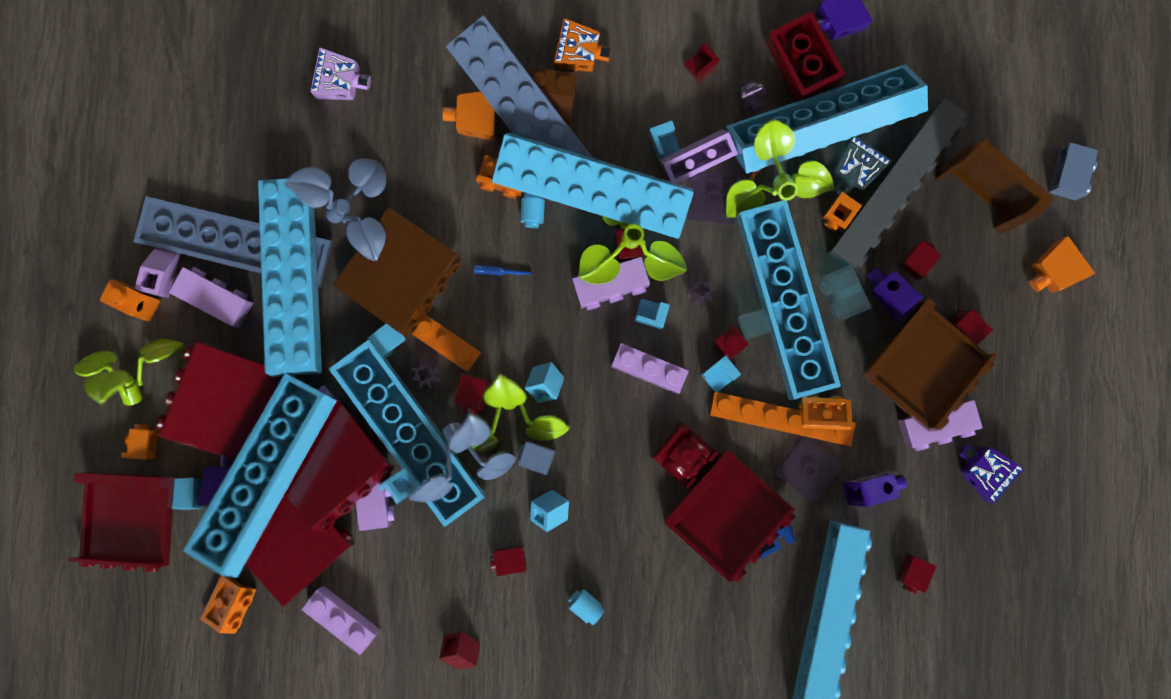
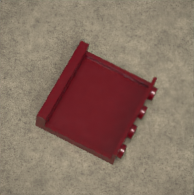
M193 340L192 344H187L182 358L186 360L183 368L178 367L173 381L177 382L173 392H168L164 402L167 409L164 415H159L155 428L158 429L159 437L236 459L273 396L280 376L272 377L266 374L265 365Z
M338 399L285 492L309 528L318 532L330 529L339 516L351 511L354 503L359 499L367 497L372 492V488L379 482L388 479L391 472L396 468L385 459L351 415L352 410L348 405Z
M727 450L664 521V524L696 551L729 583L733 580L738 583L747 573L744 569L750 561L755 564L763 555L760 549L766 543L771 546L778 538L779 534L776 531L783 524L787 527L796 517L793 514L796 508L788 504L741 463L733 453Z
M98 472L74 473V483H84L80 552L78 557L69 558V562H79L80 567H93L95 564H100V568L103 569L116 568V565L121 566V570H137V567H143V572H158L159 567L169 566L175 477Z
M284 494L245 565L284 607L294 600L305 587L347 549L354 545L351 541L353 537L344 527L340 529L336 523L326 531L318 532L311 530L289 498Z

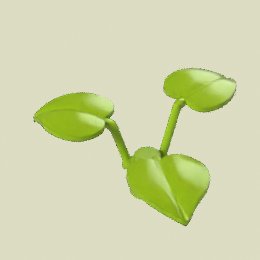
M776 119L770 120L757 132L754 140V151L761 160L773 158L779 175L773 181L774 188L764 185L756 186L755 182L750 179L735 182L729 188L726 196V216L734 218L740 212L763 206L766 201V195L762 190L768 191L774 196L778 194L783 200H791L795 196L811 198L824 192L833 191V179L826 167L814 160L803 162L798 168V174L794 173L792 178L790 175L785 174L778 156H785L792 150L795 144V136L786 124Z
M602 216V218L609 226L620 224L621 228L625 229L621 237L622 243L612 254L603 245L588 247L581 256L579 266V278L582 281L596 285L609 283L616 278L620 271V264L614 257L624 247L634 249L640 245L644 255L648 256L644 261L646 273L651 278L658 281L669 280L687 270L683 257L671 244L664 241H655L651 244L648 252L645 246L646 242L642 240L644 231L639 225L628 224Z
M158 339L144 345L139 350L141 356L138 358L137 379H133L125 371H114L110 364L116 362L117 357L109 351H99L84 357L75 364L74 371L80 376H91L85 381L84 387L87 393L99 403L103 404L109 395L118 390L124 405H134L143 399L139 386L143 385V362L153 363L160 361L184 348L185 345L171 339ZM104 369H106V370L109 371V373H107V372H101V371H103Z
M499 374L494 383L484 392V401L490 406L497 407L490 435L482 444L472 447L476 452H487L497 446L498 439L493 434L495 433L502 407L511 410L519 405L526 424L530 426L526 429V434L535 440L547 441L556 439L565 434L570 426L562 419L551 415L537 417L532 422L523 405L526 400L525 392L518 386L517 382Z

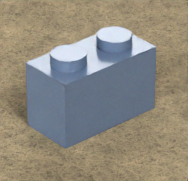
M1071 142L1061 147L1048 193L1075 201L1085 197L1092 187L1090 179L1098 165V159H1096L1098 150Z
M527 441L525 445L522 444L519 447L516 459L520 460L518 466L547 475L556 450Z

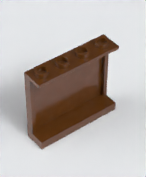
M985 138L978 143L971 142L967 148L964 147L958 154L956 153L950 160L948 159L939 168L941 173L936 178V180L940 181L952 173L1003 218L994 227L1000 234L1038 218L1055 199Z
M388 207L378 221L386 233V241L378 259L372 261L357 251L333 286L397 332L408 337L409 334H412L417 329L418 321L423 314L430 311L433 305L432 301L437 294H441L444 291L449 277L459 270L462 258Z
M929 298L917 305L861 374L928 432L940 431L948 424V416L952 411L956 412L964 404V396L977 388L979 385L977 380L982 374H987L993 368V360L997 357L995 353L988 355L933 308L936 304Z

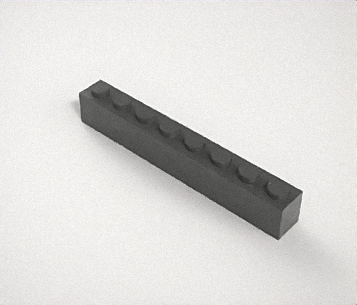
M946 98L941 100L827 254L849 270L854 269L856 266L860 268L869 257L866 253L870 247L874 249L883 238L880 234L884 228L888 230L895 222L896 218L894 215L898 209L902 211L909 203V194L912 190L916 192L923 184L924 180L922 177L925 172L930 173L937 165L936 157L939 153L944 154L951 146L950 138L953 134L957 136L966 124L963 121L968 114Z

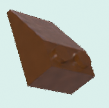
M530 67V76L571 128L577 88V74Z

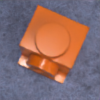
M844 192L840 193L822 217L826 221L824 225L833 232H837V230L842 232L847 228L862 205ZM835 212H840L842 219L836 217Z
M134 424V429H129L125 439L127 452L122 453L121 458L155 459L158 430H150V425Z

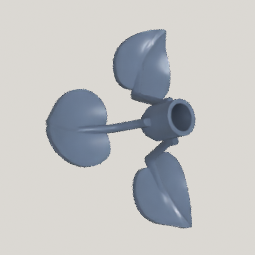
M364 158L355 160L349 166L348 177L357 188L345 200L336 199L334 202L333 191L328 189L331 185V179L321 169L314 167L304 168L295 172L287 179L284 185L305 205L312 208H320L328 202L325 214L330 222L339 223L342 221L346 223L347 221H354L350 222L346 227L348 240L366 258L372 261L378 259L386 241V233L383 226L377 220L370 217L361 221L359 217H348L351 211L349 202L361 190L366 196L371 198L378 196L384 190L387 179L386 172L381 163L377 160Z
M468 414L462 425L460 423H452L443 429V434L447 441V444L444 445L446 450V476L436 475L431 477L414 490L408 498L418 502H432L442 498L451 490L452 483L449 481L452 478L451 450L459 453L468 448L482 466L477 470V475L484 480L495 479L505 474L513 466L516 458L513 453L503 451L492 455L487 461H483L472 446L482 444L489 437L490 429L483 420Z

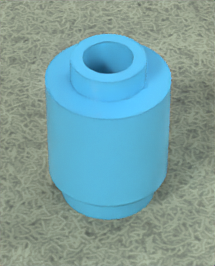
M524 193V198L521 199L520 222L525 223V227L539 228V224L544 223L545 200L542 197Z
M584 589L580 592L576 590L568 600L570 603L568 608L585 623L589 622L594 625L605 611L601 607L602 604Z

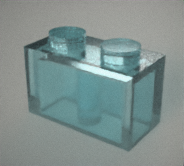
M852 264L820 278L822 282L820 283V288L823 294L829 297L832 304L830 305V310L839 321L848 319L871 308Z

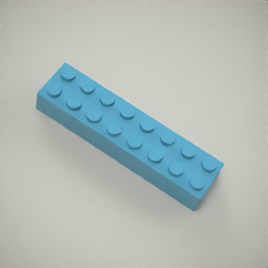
M904 64L726 126L738 152L735 157L747 174L775 164L773 158L769 160L759 159L754 151V140L757 132L770 120L776 119L786 124L795 136V144L792 150L785 156H778V160L781 163L784 160L802 156L807 152L825 148L830 144L848 140L853 136L871 132L876 128L891 125L902 119L914 117L928 111L927 85Z
M512 133L504 135L492 180L496 184L621 222L636 224L641 228L677 239L680 237L694 193V189Z
M287 179L258 181L265 373L272 377L284 376L285 373L289 376L322 373L315 208L302 203L284 185Z
M787 200L740 212L736 217L788 399L794 400L841 387Z
M367 340L329 368L402 469L405 468L418 487L433 476H446V450L444 448V445L447 444L446 439L388 360L381 356L370 340ZM451 450L452 478L449 480L452 483L451 490L436 501L426 502L444 527L487 496L454 450Z
M285 373L186 545L185 553L221 575L238 577L336 403L335 399Z
M831 520L829 522L792 699H838L840 696L841 684L839 683V678L846 668L844 654L851 644L850 626L856 620L855 602L861 596L860 578L861 575L865 574L867 562L864 560L866 550H870L872 537L869 536L870 531Z

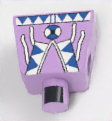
M319 48L311 93L316 99L352 100L355 98L356 88L369 90L371 77L359 74L360 66L355 60Z

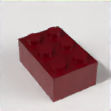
M812 11L769 32L765 44L796 102L812 97L838 84L844 77L845 73Z

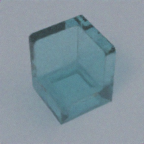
M766 309L744 314L737 318L745 340L772 332Z

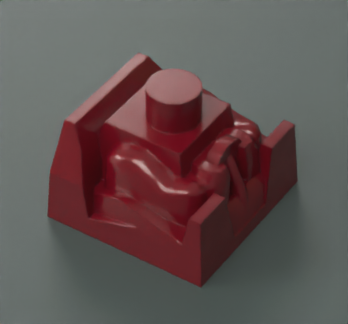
M681 421L651 458L684 487L689 489L701 472L719 453Z

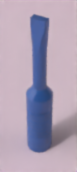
M476 264L474 266V274L501 276L503 274L531 275L532 273L504 269L501 266Z

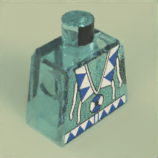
M851 137L846 143L833 171V175L840 180L834 190L838 194L844 192L846 195L849 194L852 188L857 192H861L892 160L858 137Z

